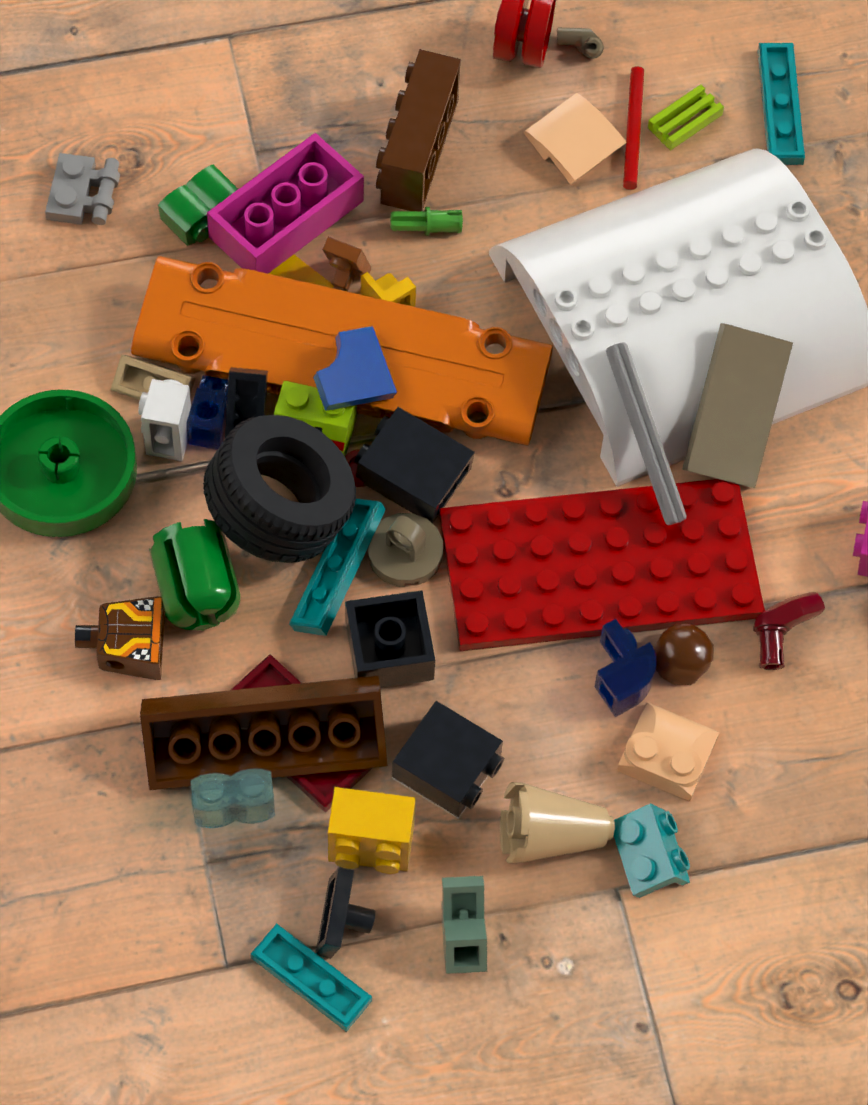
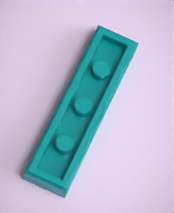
M759 43L757 52L767 151L776 156L784 165H803L805 151L794 44Z
M356 499L350 518L324 550L292 616L289 625L294 631L327 636L385 513L386 508L380 501Z

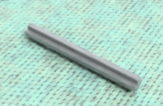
M625 342L614 344L606 349L609 363L664 521L667 525L676 524L684 521L687 517L628 345Z

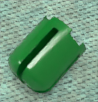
M203 519L205 526H192L182 529L181 522H177L165 527L153 535L154 544L151 549L149 548L165 616L174 626L185 630H206L218 626L220 622H226L236 614L241 601L225 534L216 525L215 521Z

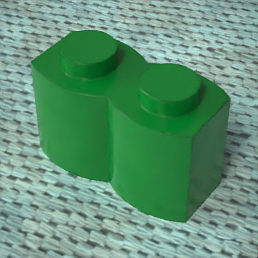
M214 164L194 175L186 185L173 190L158 204L160 219L187 246L196 242H203L209 237L207 212L237 191L238 188Z

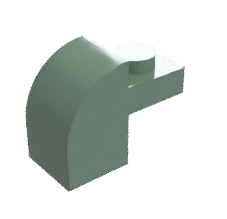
M483 876L442 878L441 909L446 974L487 972V934L484 919Z

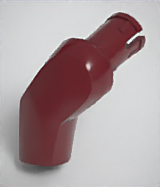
M809 592L787 598L771 606L755 619L753 631L759 636L760 668L779 670L785 667L783 654L784 635L796 625L817 617L825 610L824 602L818 593Z

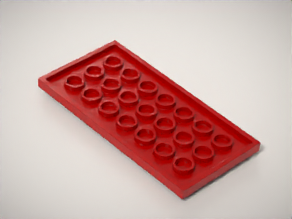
M720 479L676 483L687 517L684 521L673 525L665 523L653 486L440 508L439 517L459 650L468 651L660 630L682 623L696 626L756 619L765 611L739 484Z

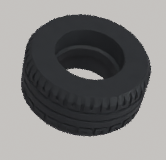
M264 415L252 417L236 425L208 463L204 475V495L208 510L216 525L227 538L241 549L256 557L272 562H300L321 554L350 518L356 501V487L353 474L343 453L321 431L303 421L288 416ZM261 475L273 478L285 485L299 502L288 500L277 494L266 484Z

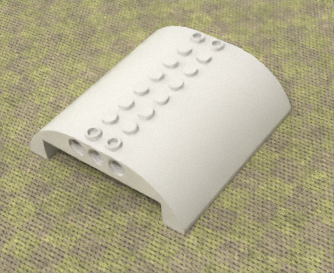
M756 148L498 244L489 250V256L503 281L507 282L515 278L518 279L604 435L600 458L616 487L648 475L606 354V349L614 344L625 342L628 345L669 466L685 460L720 323L793 342L772 425L868 387V308L859 284L840 247L798 180L787 166L766 150Z

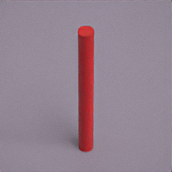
M639 66L632 67L630 72L623 187L627 190L636 189L638 181L644 69Z

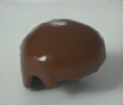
M687 623L675 624L665 630L655 644L652 652L653 666L661 678L674 685H692L708 671L714 658V645L706 632L695 625Z

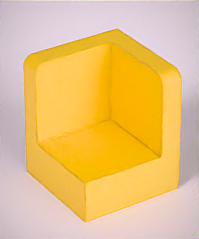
M368 272L361 275V295L413 307L416 306V285L408 276L398 282L391 273L385 274L376 281Z

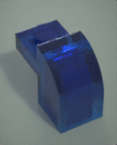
M614 619L603 625L600 637L601 645L613 662L597 671L594 687L613 715L617 717L640 704L648 695L656 669V654L651 642L637 649L638 645L632 632L628 628L623 629L617 619Z

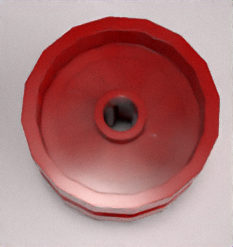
M502 0L495 23L493 59L511 62L517 55L520 42H523L521 53L523 64L542 68L550 40L556 0H532L529 9H527L528 0Z

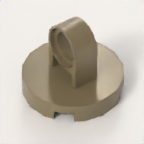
M397 513L380 521L368 547L370 566L380 579L397 587H404L405 584H413L418 581V584L427 582L437 573L443 559V540L438 528L428 519L414 513Z

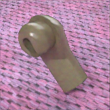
M557 28V45H574L584 56L591 59L598 58L603 53V42L591 29Z

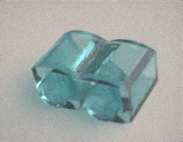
M246 769L232 776L221 773H209L191 780L193 810L197 826L219 828L235 820L241 823L254 824L267 821L275 816L270 771Z

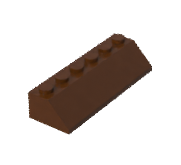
M379 676L142 699L140 720L149 790L388 766Z

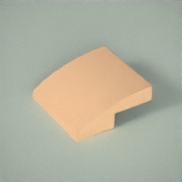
M578 93L523 132L544 161L549 157L570 185L626 143L625 139L606 117Z

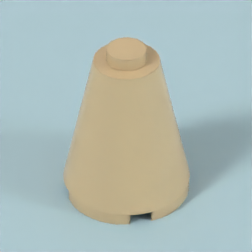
M511 782L505 791L504 798L511 799L509 810H501L500 844L502 853L510 854L506 859L507 863H522L603 848L607 840H612L615 829L614 818L608 815V811L604 807L521 782Z

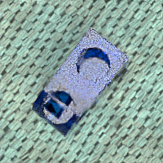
M207 375L202 376L187 419V444L217 450L222 444L226 423L228 379Z

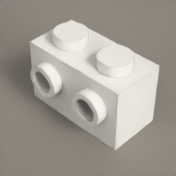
M152 379L148 393L142 392L138 409V413L142 415L141 433L144 436L146 455L183 461L193 425L189 386L172 379L164 381Z

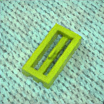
M701 84L648 121L647 128L670 151L723 115L724 106L720 102L716 104L714 102L715 97L711 93L707 95L705 93L706 88ZM704 108L708 109L702 115H700L699 117L691 121L689 124L675 132L673 135H668L669 132H671L678 126H682L683 124L688 122L691 119V117L696 115Z

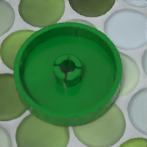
M49 390L21 399L0 415V513L14 525L41 536H75L92 531L105 524L126 504L133 491L137 477L135 444L126 421L107 402L80 391ZM59 460H65V462L58 464L57 470L55 462Z

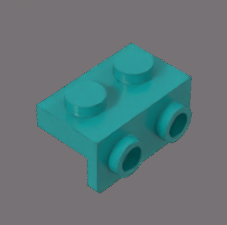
M650 803L614 820L615 829L613 836L633 896L641 898L674 882L682 886L690 883L687 870L690 869V863L684 850L678 846L675 833L678 832L677 824L669 811Z

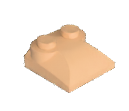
M647 702L632 736L626 744L617 771L690 801L720 732Z

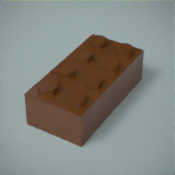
M419 49L415 63L409 62L405 75V83H408L406 91H399L395 111H398L397 118H390L386 131V139L389 140L387 147H381L377 156L376 168L379 169L376 180V189H381L380 204L407 211H423L458 104L461 59Z

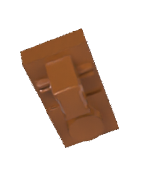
M328 236L322 250L327 259L330 260L329 264L336 268L331 284L335 289L348 292L355 276L361 278V275L364 273H370L371 266L362 249Z

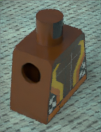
M161 596L100 605L98 625H76L75 648L97 649L98 666L103 671L161 680L165 612Z

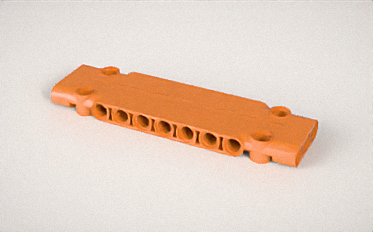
M158 256L134 332L131 353L142 358L176 364L186 373H195L202 370L205 371L204 373L208 377L224 383H228L231 367L267 370V393L279 395L284 380L316 387L313 378L316 372L329 367L335 361L337 354L335 338L338 333L373 326L397 393L391 399L357 405L358 414L380 419L384 416L390 418L397 407H400L443 433L452 432L455 428L463 430L467 436L473 439H482L490 436L499 440L529 446L550 366L553 345L512 336L500 327H491L486 330L481 329L477 323L466 318L250 269L237 268L233 272L222 270L213 262L194 264ZM214 279L218 281L213 288L204 289L200 287L205 280ZM491 344H499L505 350L499 354H491L486 348ZM194 346L198 348L197 353L193 356L181 355L182 350L186 347ZM474 412H482L487 416V419L481 423H474L468 419V416Z

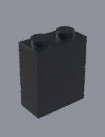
M397 407L390 418L388 416L382 418L374 433L377 437L371 445L365 443L359 450L354 463L358 464L356 477L364 482V485L411 513L428 519L433 524L439 516L440 508L446 506L471 470L475 452Z

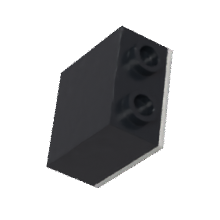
M435 701L392 761V779L459 819L466 807L472 809L483 792L481 786L488 776L493 778L501 768L505 759L501 756L503 741L440 702Z

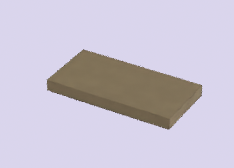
M720 323L682 470L755 488L793 342Z

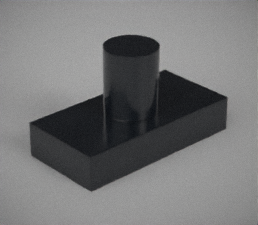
M230 368L225 438L239 423L252 417L265 415L267 370Z
M338 867L329 878L315 952L319 956L330 959L341 948L344 928L368 934L373 928L375 910L349 904L355 870Z

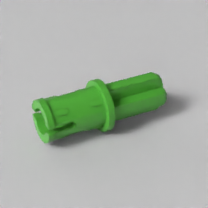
M425 207L424 211H393L390 215V227L393 231H424L425 236L438 232L462 233L463 215L462 210H430V207Z

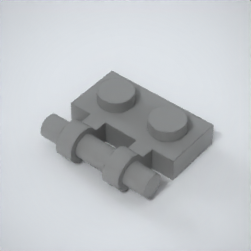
M59 153L45 210L46 220L82 225L84 214L90 213L93 214L92 222L94 224L104 225L107 215L112 213L114 205L112 193L113 189L118 186L120 173L118 172L119 161L115 158H107L104 168L95 170L96 163L94 157ZM91 186L99 187L98 194L94 197L89 196Z

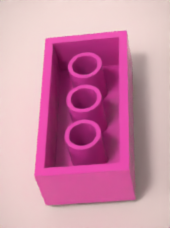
M314 133L208 211L209 238L241 268L268 274L364 201V176L319 135Z

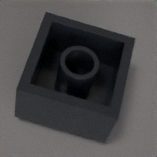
M423 590L345 601V623L355 678L379 676L380 688L434 680L436 660Z

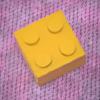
M334 787L328 826V861L335 862L337 866L347 869H355L360 865L375 867V870L385 874H396L399 871L408 872L414 830L416 797Z

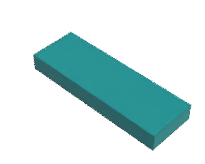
M277 923L251 953V959L346 1032L372 1002L370 994Z

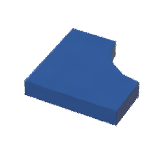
M373 326L339 332L335 338L337 346L335 361L329 367L317 371L313 377L325 411L394 398L397 390Z

